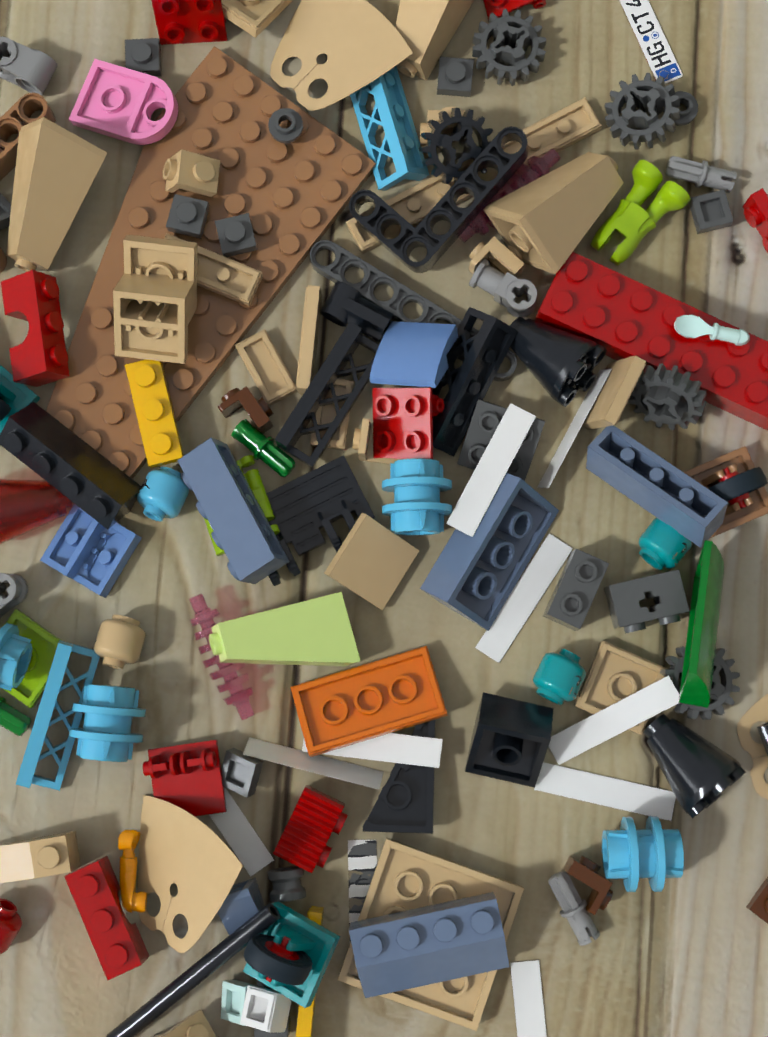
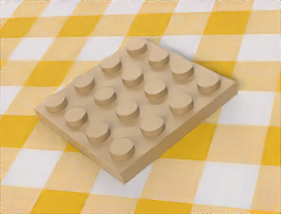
M386 837L358 921L494 892L498 903L505 942H507L524 887ZM350 941L338 981L362 989ZM497 970L379 996L477 1031Z

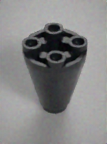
M518 317L512 322L510 326L518 332L510 348L555 401L566 407L574 399L579 389L585 392L590 388L596 378V374L592 371L604 358L607 351L606 348L596 341L533 319Z
M665 714L655 719L643 731L644 735L648 738L647 744L680 806L692 819L714 803L728 786L733 785L746 773L735 758L676 719H669Z

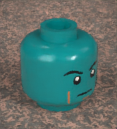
M658 518L651 522L638 541L641 548L639 551L640 556L652 567L662 570L664 567H676L692 546L690 540Z
M561 649L559 654L554 652L546 653L533 677V682L538 688L536 693L558 705H562L564 701L571 702L575 700L586 678L585 669L578 664L581 658L565 649Z

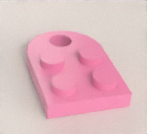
M94 59L68 120L74 126L136 145H148L161 140L171 131L178 116V103L169 86L160 78ZM156 109H166L162 119L158 121L151 120V115Z

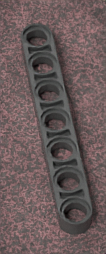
M321 240L316 242L311 248L310 261L317 273L334 283L340 281L352 286L363 295L364 299L393 313V319L397 322L435 323L439 320H445L449 324H456L458 330L462 320L329 240ZM323 249L331 250L335 254L334 262L328 266L320 265L316 261L317 253ZM351 267H358L363 270L365 275L361 282L352 284L345 279L346 271ZM379 285H388L392 288L394 294L388 301H379L373 294L375 288ZM410 302L418 303L422 307V315L417 319L407 318L403 313V308L406 304ZM474 327L470 332L471 337L477 335L479 332ZM510 349L505 357L510 361L511 368L508 372L497 373L493 380L498 382L506 381L513 376L517 366V359ZM462 353L457 358L464 361L465 354Z

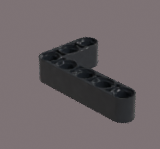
M512 126L501 130L416 228L370 190L363 189L352 195L349 201L350 213L365 231L406 267L416 273L427 272L528 157L526 134L518 127ZM509 141H517L522 145L520 150L514 154H508L503 150L504 145ZM488 167L498 171L497 176L490 181H484L479 177L481 171ZM463 194H470L474 197V202L467 208H460L456 205L458 197ZM372 202L375 204V210L369 216L359 215V209L364 203ZM438 221H448L451 227L446 234L437 235L433 233V227ZM390 225L401 226V232L396 238L387 239L384 237V232ZM424 247L427 249V255L422 261L413 262L410 260V253L414 248Z

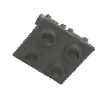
M478 399L457 462L458 465L475 470L507 408ZM535 418L507 473L525 481L545 420Z

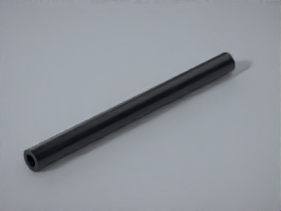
M270 903L267 904L114 1028L106 1037H134L246 947L253 935L262 934L280 919V913L277 908Z

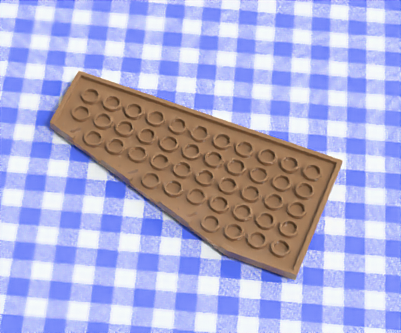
M215 46L176 93L178 116L171 131L161 140L144 145L67 352L70 377L56 381L46 408V412L131 479L144 466L147 458L125 365L146 359L115 356L113 290L124 274L123 240L126 235L164 239L166 233L185 241L195 242L197 246L223 256L215 221L249 213L258 250L227 257L263 273L262 280L250 307L197 285V309L188 324V358L185 364L162 361L177 423L234 351L235 345L241 342L306 259L312 246L320 241L349 204L352 195L359 191L367 181L376 165L369 157ZM165 108L155 119V121H158L164 117L166 112ZM282 108L295 110L303 121L301 136L291 143L278 142L271 136L268 123L271 115ZM284 120L279 126L281 128H289L292 123L289 120ZM181 149L220 160L217 194L209 197L183 189H178L173 193L165 191L166 180L163 179L165 162ZM174 194L209 202L210 208L202 239L167 230L166 224Z

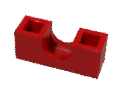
M30 270L1 281L5 315L25 320L29 323V330L25 340L21 344L9 348L13 381L39 387L70 377L68 354L63 332L64 322L61 317L59 287L56 277L36 270Z
M108 856L64 876L107 980L142 965L148 959L149 953L136 923L131 924L122 910L118 896L120 885Z

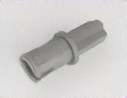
M671 156L666 166V175L669 177L695 183L697 188L703 185L719 190L725 189L726 193L732 191L735 182L731 181L737 177L736 171L710 166L708 161L705 160L699 163Z
M562 871L551 876L548 883L562 908L560 914L562 917L567 918L578 939L579 945L583 946L591 943V936L596 940L600 933L585 908L587 906L586 900L580 898L568 873Z

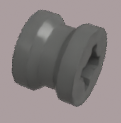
M290 866L267 871L268 879L272 882L273 888L269 893L271 902H287L306 897V889L301 884L304 869L298 866Z

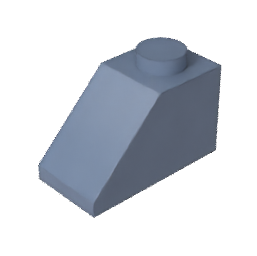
M256 878L233 885L217 912L229 935L265 907Z

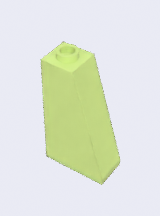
M342 592L220 622L211 627L213 633L209 634L212 653L214 656L219 655L220 663L348 666L361 661Z

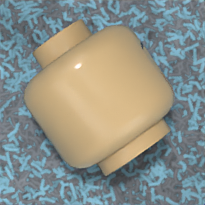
M114 614L112 619L104 620L101 623L94 651L98 656L104 658L103 665L123 670L124 664L138 662L146 638L145 631L139 627L140 621Z

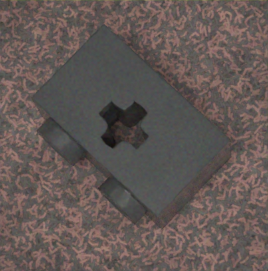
M577 548L572 551L543 617L574 631L581 629L609 563Z
M679 569L604 587L614 629L624 627L625 634L646 629L645 622L658 619L660 626L681 621L679 614L690 611ZM645 596L647 599H654L655 605L650 606L649 610L647 607H640L639 601L645 599Z

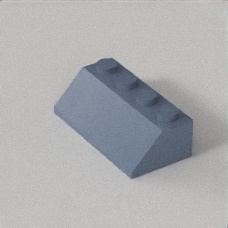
M506 473L473 537L455 529L420 589L443 605L489 631L559 510L524 480Z
M494 892L351 922L349 926L356 969L365 998L510 967L504 931Z

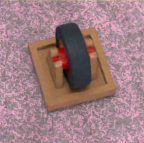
M746 446L684 472L728 502L723 524L710 538L768 514V493L764 487L767 484V479L760 467L755 468Z

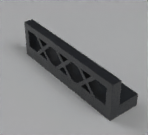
M471 307L468 308L457 330L458 338L446 355L448 369L437 387L432 388V395L439 397L442 387L447 384L449 387V391L443 399L444 410L436 416H432L433 447L453 457L469 428L478 399H484L518 332L501 320ZM476 320L484 321L478 334L471 337L470 332ZM464 353L465 359L462 365L455 369L454 363L457 357Z
M351 321L274 439L280 449L312 468L318 462L370 380V372L375 356L370 364L355 367L352 355L359 344L374 352L375 355L379 347L377 343L363 336L362 328ZM349 361L351 368L343 370ZM364 372L358 381L356 373ZM353 375L355 387L352 392L336 396L334 389L335 381L339 377ZM331 390L332 398L325 399V397ZM345 401L344 405L339 410L338 402ZM334 403L337 416L333 422L318 425L315 416L318 408ZM312 419L314 427L306 428ZM327 430L321 439L319 431ZM316 433L318 445L311 456L294 447L302 435Z

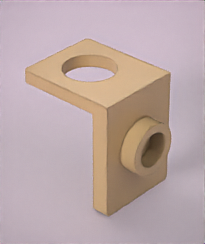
M363 418L361 429L355 428L353 449L358 450L359 460L390 464L401 460L373 458V427L370 425V419Z

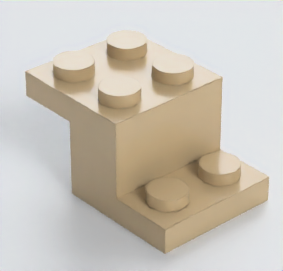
M126 235L123 240L124 274L113 290L115 356L185 364L188 358V324L197 309V243Z

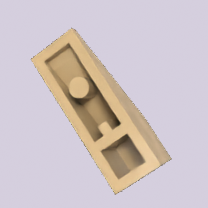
M76 831L0 844V883L69 873L81 867Z

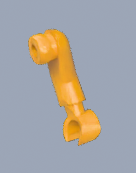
M124 830L120 833L118 839V849L123 850V854L120 856L119 867L121 903L123 908L130 913H133V911L143 913L147 907V893L142 891L136 892L137 857H135L134 849L140 839V832L137 830Z

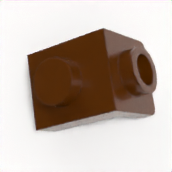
M247 386L241 390L235 388L222 397L223 403L218 408L225 418L243 407L262 434L274 427L269 419L274 413L263 397L256 400Z
M583 855L579 861L569 856L563 869L569 875L593 888L586 901L587 906L585 908L588 912L595 915L598 909L604 910L609 904L613 895V891L610 889L613 883L598 873L601 866Z

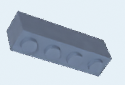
M614 425L606 427L588 446L586 469L652 515L670 525L700 548L704 545V541H708L723 524L728 505L727 501Z
M211 437L177 460L183 471L181 478L185 485L194 492L198 500L196 507L199 513L209 521L213 529L211 533L216 545L224 550L229 560L227 563L228 569L235 579L241 582L256 584L289 563L285 552L226 443Z

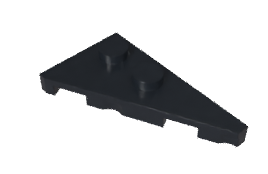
M436 719L416 725L411 736L435 738ZM396 763L368 819L363 824V832L433 834L435 768Z

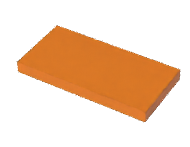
M427 646L290 687L310 757L448 716Z

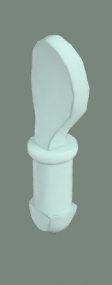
M681 315L674 322L676 332L685 338L695 339L704 335H710V340L716 339L730 342L736 346L745 345L750 340L748 332L741 328L738 330L720 326L718 323L710 326L703 319L694 315Z

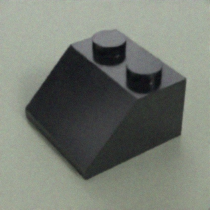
M483 692L475 720L465 772L535 788L551 740L554 708Z

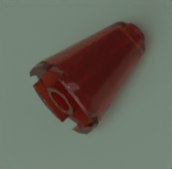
M0 479V544L66 516V508L72 507V501L45 480Z

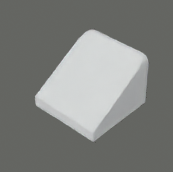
M248 985L240 1024L269 1033H283L286 1030L292 1000L275 990Z

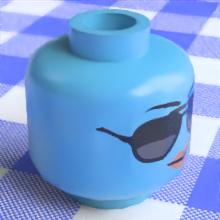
M160 467L159 470H152L147 474L139 490L137 501L144 508L143 514L161 522L163 518L171 519L179 515L189 494V488L183 482L180 472L169 467Z

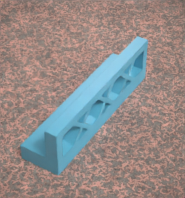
M395 66L375 81L350 95L368 157L376 163L373 173L378 190L382 191L388 190L404 179L421 181L430 175L427 166H423L422 163L425 158L423 152L419 151L421 145L399 73ZM369 93L374 96L375 100L372 115L367 114L365 107ZM378 125L383 126L385 132L381 147L377 145L375 140ZM389 156L393 159L396 172L387 177L384 167Z
M59 640L15 785L30 788L31 784L60 791L75 738L68 735L67 740L53 747L46 733L49 726L60 720H63L69 733L71 728H79L83 712L72 711V709L63 712L57 697L60 691L73 685L80 697L78 703H82L84 686L92 684L100 658L94 649ZM71 652L92 657L88 671L76 678L73 677L67 666ZM66 672L70 681L61 685ZM86 678L81 691L77 682ZM55 707L59 713V716L51 720L52 713ZM75 712V716L71 725L67 719V716ZM45 741L49 750L40 754ZM65 747L62 759H60L56 751ZM52 754L59 766L55 780L34 775L38 761Z

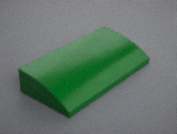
M707 540L704 541L694 573L678 702L706 708L709 707L724 578L722 555L717 546L712 541Z

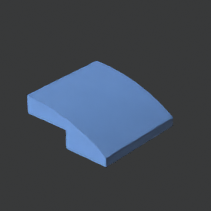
M392 321L377 349L370 372V383L436 388L448 369L446 355L458 338L456 324Z
M74 503L40 561L106 598L142 537L118 523L106 529Z

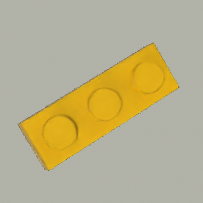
M142 360L126 364L125 369L148 466L154 468L178 462L177 460L182 458L184 454L162 361Z

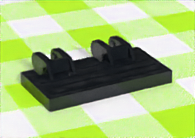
M344 455L266 493L275 516L273 520L269 521V524H277L280 533L276 537L289 560L286 566L293 576L300 574L301 571L288 547L289 544L293 543L300 557L326 544L319 530L324 527L337 553L342 545V541L337 536L331 523L344 517L350 532L355 524L351 513L355 512L358 518L361 513H364L375 519ZM277 570L269 575L273 586L281 583V577Z

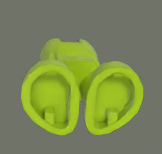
M640 159L632 170L634 185L625 199L620 200L615 212L598 229L590 244L599 252L611 240L616 231L625 237L624 241L617 246L616 251L609 259L616 266L622 264L632 255L646 234L656 228V223L666 213L683 209L691 199L682 186L673 181H666L649 207L644 210L641 205L655 192L663 181V176L659 169L646 160Z

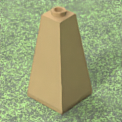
M400 0L395 28L402 35L413 54L398 64L397 69L407 77L414 78L417 76L427 81L474 0Z
M45 117L22 126L18 138L6 256L15 260L14 265L26 272L49 269L107 155L106 151Z
M587 152L492 202L483 210L506 244L513 246L522 255V262L555 274L560 270L624 182L617 172L618 165L610 156Z

